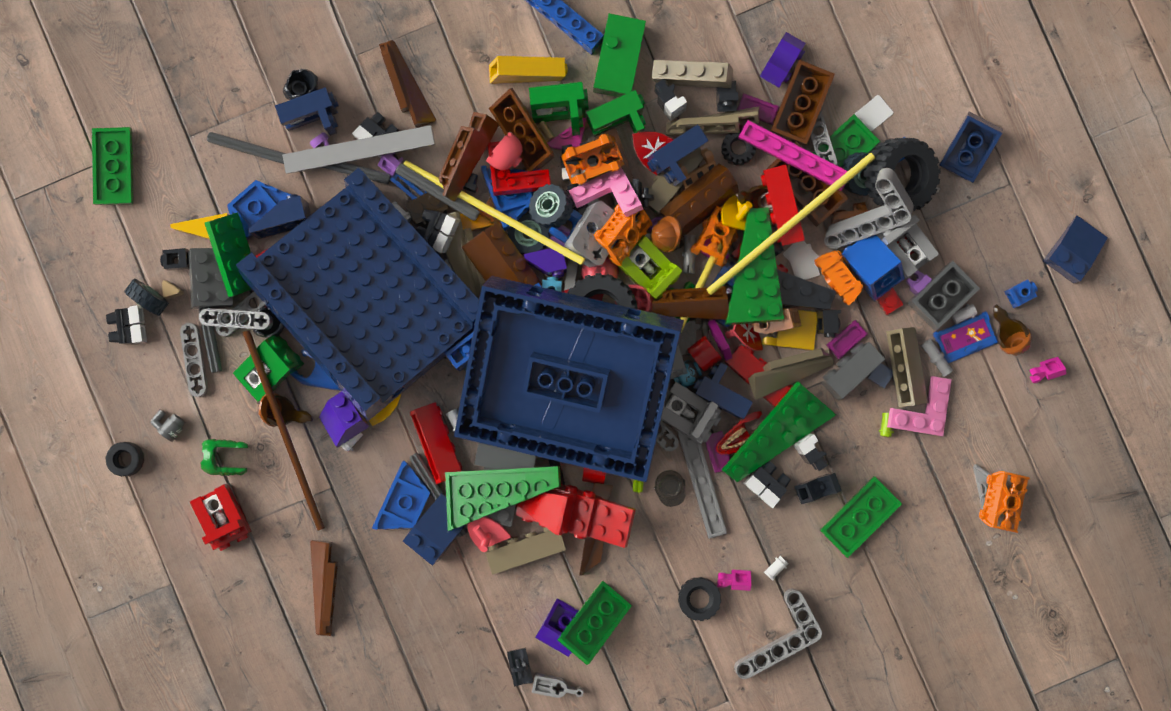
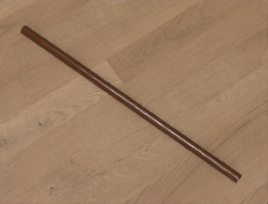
M250 330L242 332L317 531L325 528L255 342Z

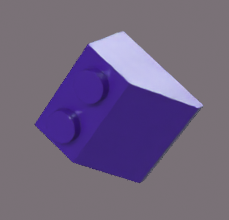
M551 248L524 254L525 260L529 265L548 277L560 278L564 276V273H567L564 255Z
M342 391L327 401L319 416L337 448L369 427L364 416Z
M557 598L535 638L569 657L572 652L557 639L579 610Z

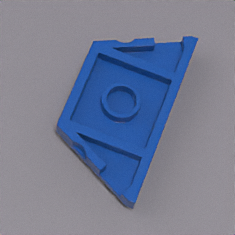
M484 165L481 166V172L495 209L518 221L530 210V199L533 197L531 192L494 196L490 168ZM520 169L510 170V173L523 172ZM500 221L504 231L508 230L511 227L508 224Z
M255 180L234 198L227 207L229 214L239 213L248 240L252 236L248 229L281 200H285L291 194Z
M404 460L400 465L372 529L413 528L421 516L431 492Z

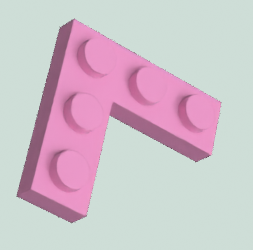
M622 168L616 172L609 171L585 184L569 190L576 208L612 192L625 217L643 210L642 204Z
M931 376L925 414L890 408L887 427L943 436L951 379Z

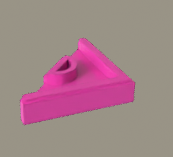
M582 118L583 128H580V135L573 136L571 126L555 137V139L548 142L549 147L562 150L564 145H572L575 148L579 147L583 139L586 118Z

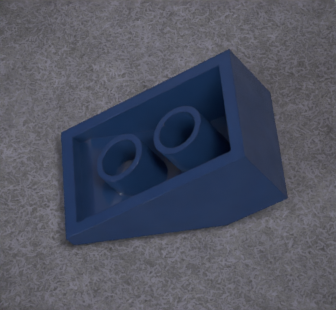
M969 111L939 166L973 183L1001 137L1003 129Z
M297 194L289 195L248 229L249 233L257 239H262L291 231L311 215L309 204Z
M1076 215L1043 262L1073 284L1081 282L1092 267L1108 237Z
M441 493L414 525L403 542L433 566L441 559L466 525L448 531L446 495Z

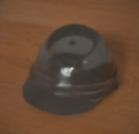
M673 470L663 471L657 476L654 490L665 506H677L684 501L685 479Z

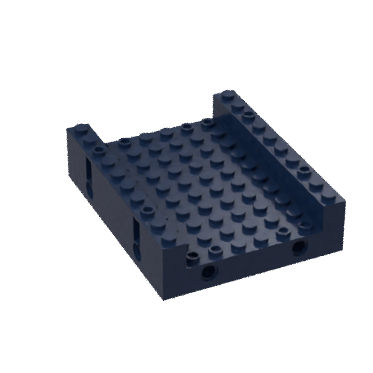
M357 168L344 179L346 188L256 258L251 252L237 263L236 266L244 281L369 421L446 357L445 353L474 331L479 299L360 168Z
M491 276L481 288L454 437L647 482L684 320Z

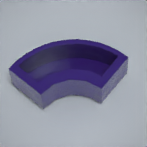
M786 32L759 77L780 88L783 82L787 83L792 75L789 72L796 60H801L805 53L802 49L806 43Z

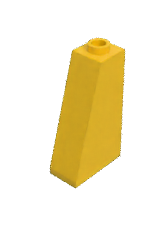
M497 56L489 65L490 84L561 81L568 72L565 58Z

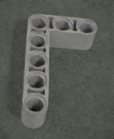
M881 169L875 184L876 190L885 205L830 225L824 240L827 247L836 249L907 224L911 220L914 208L913 202L892 169Z
M791 588L784 593V601L799 628L739 659L735 663L734 669L740 678L748 679L820 640L822 631L801 592ZM792 593H797L798 600L790 603L789 596ZM806 610L807 617L804 620H799V612ZM812 627L816 628V635L808 637L807 631ZM793 637H799L800 641L797 646H791L790 640ZM776 646H781L783 649L780 655L773 654V649ZM759 655H764L766 658L763 664L756 663V658ZM746 664L749 667L748 671L744 674L740 673L739 667Z

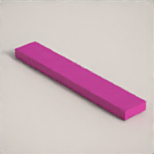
M749 120L739 135V139L830 186L848 172Z

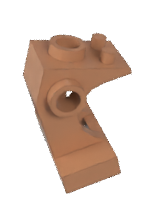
M798 308L783 310V321L752 323L754 331L770 334L802 326Z

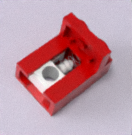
M223 484L215 488L214 491L190 501L206 535L202 537L205 545L210 543L213 550L218 548L220 551L225 550L231 546L230 542L237 540V542L243 541L248 538L247 534L252 532L229 484ZM214 499L219 503L217 510L211 507V502ZM218 522L221 523L220 525L225 524V523H228V524H226V525L220 527L219 524H218Z

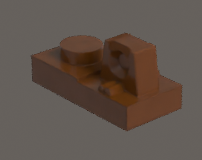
M865 202L854 203L853 211L838 210L833 212L831 225L870 210H867Z

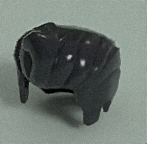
M308 69L291 71L283 87L285 98L292 100L318 90V77Z
M263 307L256 311L269 313L273 317V325L266 330L252 329L253 332L263 338L278 337L285 327L268 307ZM264 317L263 319L255 318V322L264 324L267 323V319H264Z

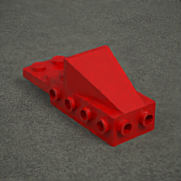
M562 484L558 488L520 502L515 506L517 509L516 516L522 517L523 521L538 522L539 526L549 529L556 535L569 532L579 539L592 537L626 548L628 545L636 509L602 499L603 497L595 495L596 493L592 491L578 490L576 486H565Z

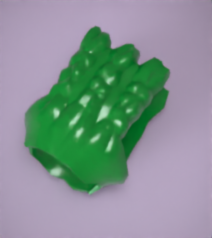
M208 439L203 441L202 452L204 456L200 464L204 472L220 476L243 475L247 472V468L218 467L215 460L217 447L248 448L247 443L225 439Z

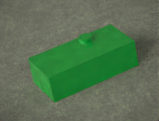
M608 13L593 87L594 93L621 97L632 92L645 30V20Z

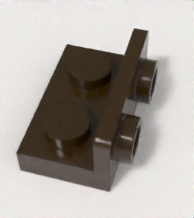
M425 193L405 203L414 224L419 223L420 226L428 223V221L422 219L425 209L442 211L444 213H447L446 209H449L447 204L429 193Z

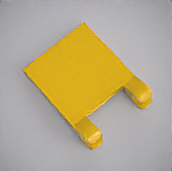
M798 310L802 326L777 332V338L764 337L762 344L814 350L817 312Z

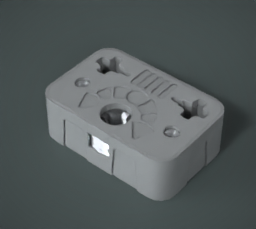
M602 201L588 205L565 243L567 249L585 258L583 264L589 268L602 265L609 254L607 249L602 247L594 237L595 232L601 230L615 212Z

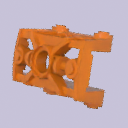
M606 133L600 135L599 139L579 147H568L561 156L571 184H585L589 178L610 170L612 172L619 171L621 166L625 165L615 137ZM614 143L615 146L609 153H599L602 147ZM596 156L599 161L598 164L590 166L587 163L588 157ZM575 157L583 159L577 165L566 164L567 160ZM608 157H612V158H618V157H619V159H620V160H616V161H614V162H611V163H609V164L603 163V162L607 161V158H608ZM576 169H586L585 173L573 178L571 177L576 172Z
M618 204L614 208V214L601 230L595 232L594 237L602 247L607 249L610 261L621 266L623 260L630 256V251L641 237L647 234V229L653 224L644 209L639 211L638 221L635 222L637 213L625 217ZM618 240V242L615 244V246H614L613 248H611V246L615 243V241Z
M716 206L710 217L703 221V230L696 244H692L690 252L698 255L700 250H702V252L718 258L715 264L723 267L727 263L726 256L732 243L737 241L739 236L737 234L738 229L724 226L722 219L720 222L718 221L717 215L719 212L721 214L722 208ZM716 229L722 230L725 235H719ZM712 238V243L708 246L703 245L706 239ZM721 242L723 248L719 253L717 252V245H719Z
M840 250L822 254L814 260L815 265L822 269L821 274L825 276L824 278L828 285L836 291L837 295L842 296L845 304L850 305L862 291V282L855 278L843 262Z
M1005 471L988 475L984 507L979 512V518L989 527L1018 533V524L1021 521L1020 515L1025 493L1028 491L1026 487L1030 477ZM1008 475L1011 476V488L1009 490L1006 486ZM1003 513L1005 515L1004 520L1001 521L999 527L997 526L999 515Z

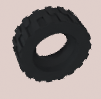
M694 577L691 580H687L681 586V590L678 593V602L682 612L688 618L695 621H704L716 615L717 610L720 609L721 594L712 581L703 577ZM698 589L706 591L709 595L708 604L700 609L695 608L690 602L692 592Z

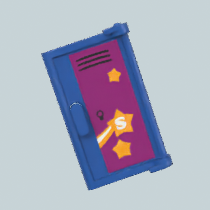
M986 311L974 318L933 333V337L938 343L941 352L944 353V358L948 364L998 343Z

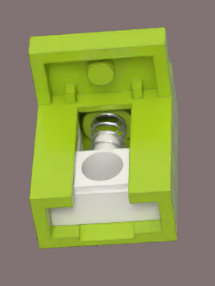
M644 235L630 251V256L626 257L622 265L619 266L636 285L647 288V292L654 300L661 298L667 287L674 284L682 272L677 265L671 263ZM641 253V260L636 262V256ZM649 260L656 266L655 268L651 266L652 264H649ZM643 268L649 274L646 276L640 269Z

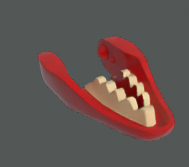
M757 411L748 414L730 429L717 443V453L721 455L736 453L750 437L745 423L756 418L759 419L762 412Z

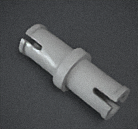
M684 235V252H682V256H684L683 273L695 274V257L697 255L690 252L692 244H696V235Z
M932 339L927 340L921 345L931 358L930 362L936 365L943 377L953 371V368L944 358V353L939 351Z

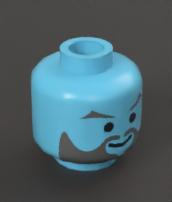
M690 360L684 361L688 374L673 378L675 382L685 388L694 385L698 378L702 376L697 363Z

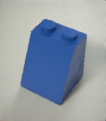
M877 235L859 240L855 244L846 247L843 253H841L843 262L855 278L862 282L863 288L873 301H876L905 279L902 262Z

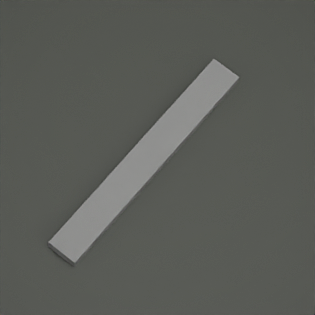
M429 125L283 154L282 156L285 172L290 174L435 145L432 126Z
M673 401L671 407L674 411H679L681 405L678 401ZM680 415V417L692 423V421H690L689 418L687 419V417H684V415ZM677 431L708 539L727 534L702 445Z

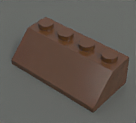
M799 60L770 132L792 143L798 142L799 144L807 145L835 74Z
M510 88L489 107V110L505 136L511 132L520 140L523 147V152L520 156L522 163L527 171H534L550 162L554 158V153L514 89Z
M776 159L767 168L787 166L795 202L801 210L830 187V185L780 159ZM837 190L808 214L807 217L817 227L840 207L848 197L842 191Z
M718 163L659 211L663 217L672 216L679 221L682 231L680 239H682L684 235H687L708 218L716 206H723L730 197L739 193L738 183L729 169Z
M498 221L461 247L485 282L491 276L529 285H536L537 283L542 285Z

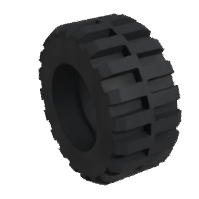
M890 138L885 140L884 143L878 144L876 146L877 150H872L871 153L875 159L867 165V170L864 171V176H866L864 183L865 187L869 188V191H867L870 198H874L873 202L876 205H885L875 187L879 171L883 168H890L895 171L896 165L903 157L908 162L911 171L910 181L905 190L913 202V212L916 209L920 210L932 200L931 196L936 194L938 190L936 187L940 184L939 174H941V168L938 167V157H934L935 152L932 148H928L927 143L916 138Z
M596 273L594 276H585V279L575 282V286L567 292L586 298L596 294H606L612 297L618 305L638 309L635 296L629 286L624 284L621 279L614 278L610 274L602 275L601 273Z

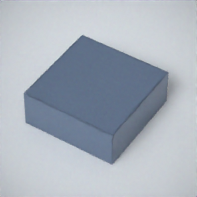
M880 363L867 378L881 388H885L893 376V371Z

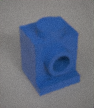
M1027 279L1004 292L1012 307L1015 308L1037 297L1035 292L1038 289L1034 282H1029ZM1022 289L1027 293L1026 296L1022 294Z

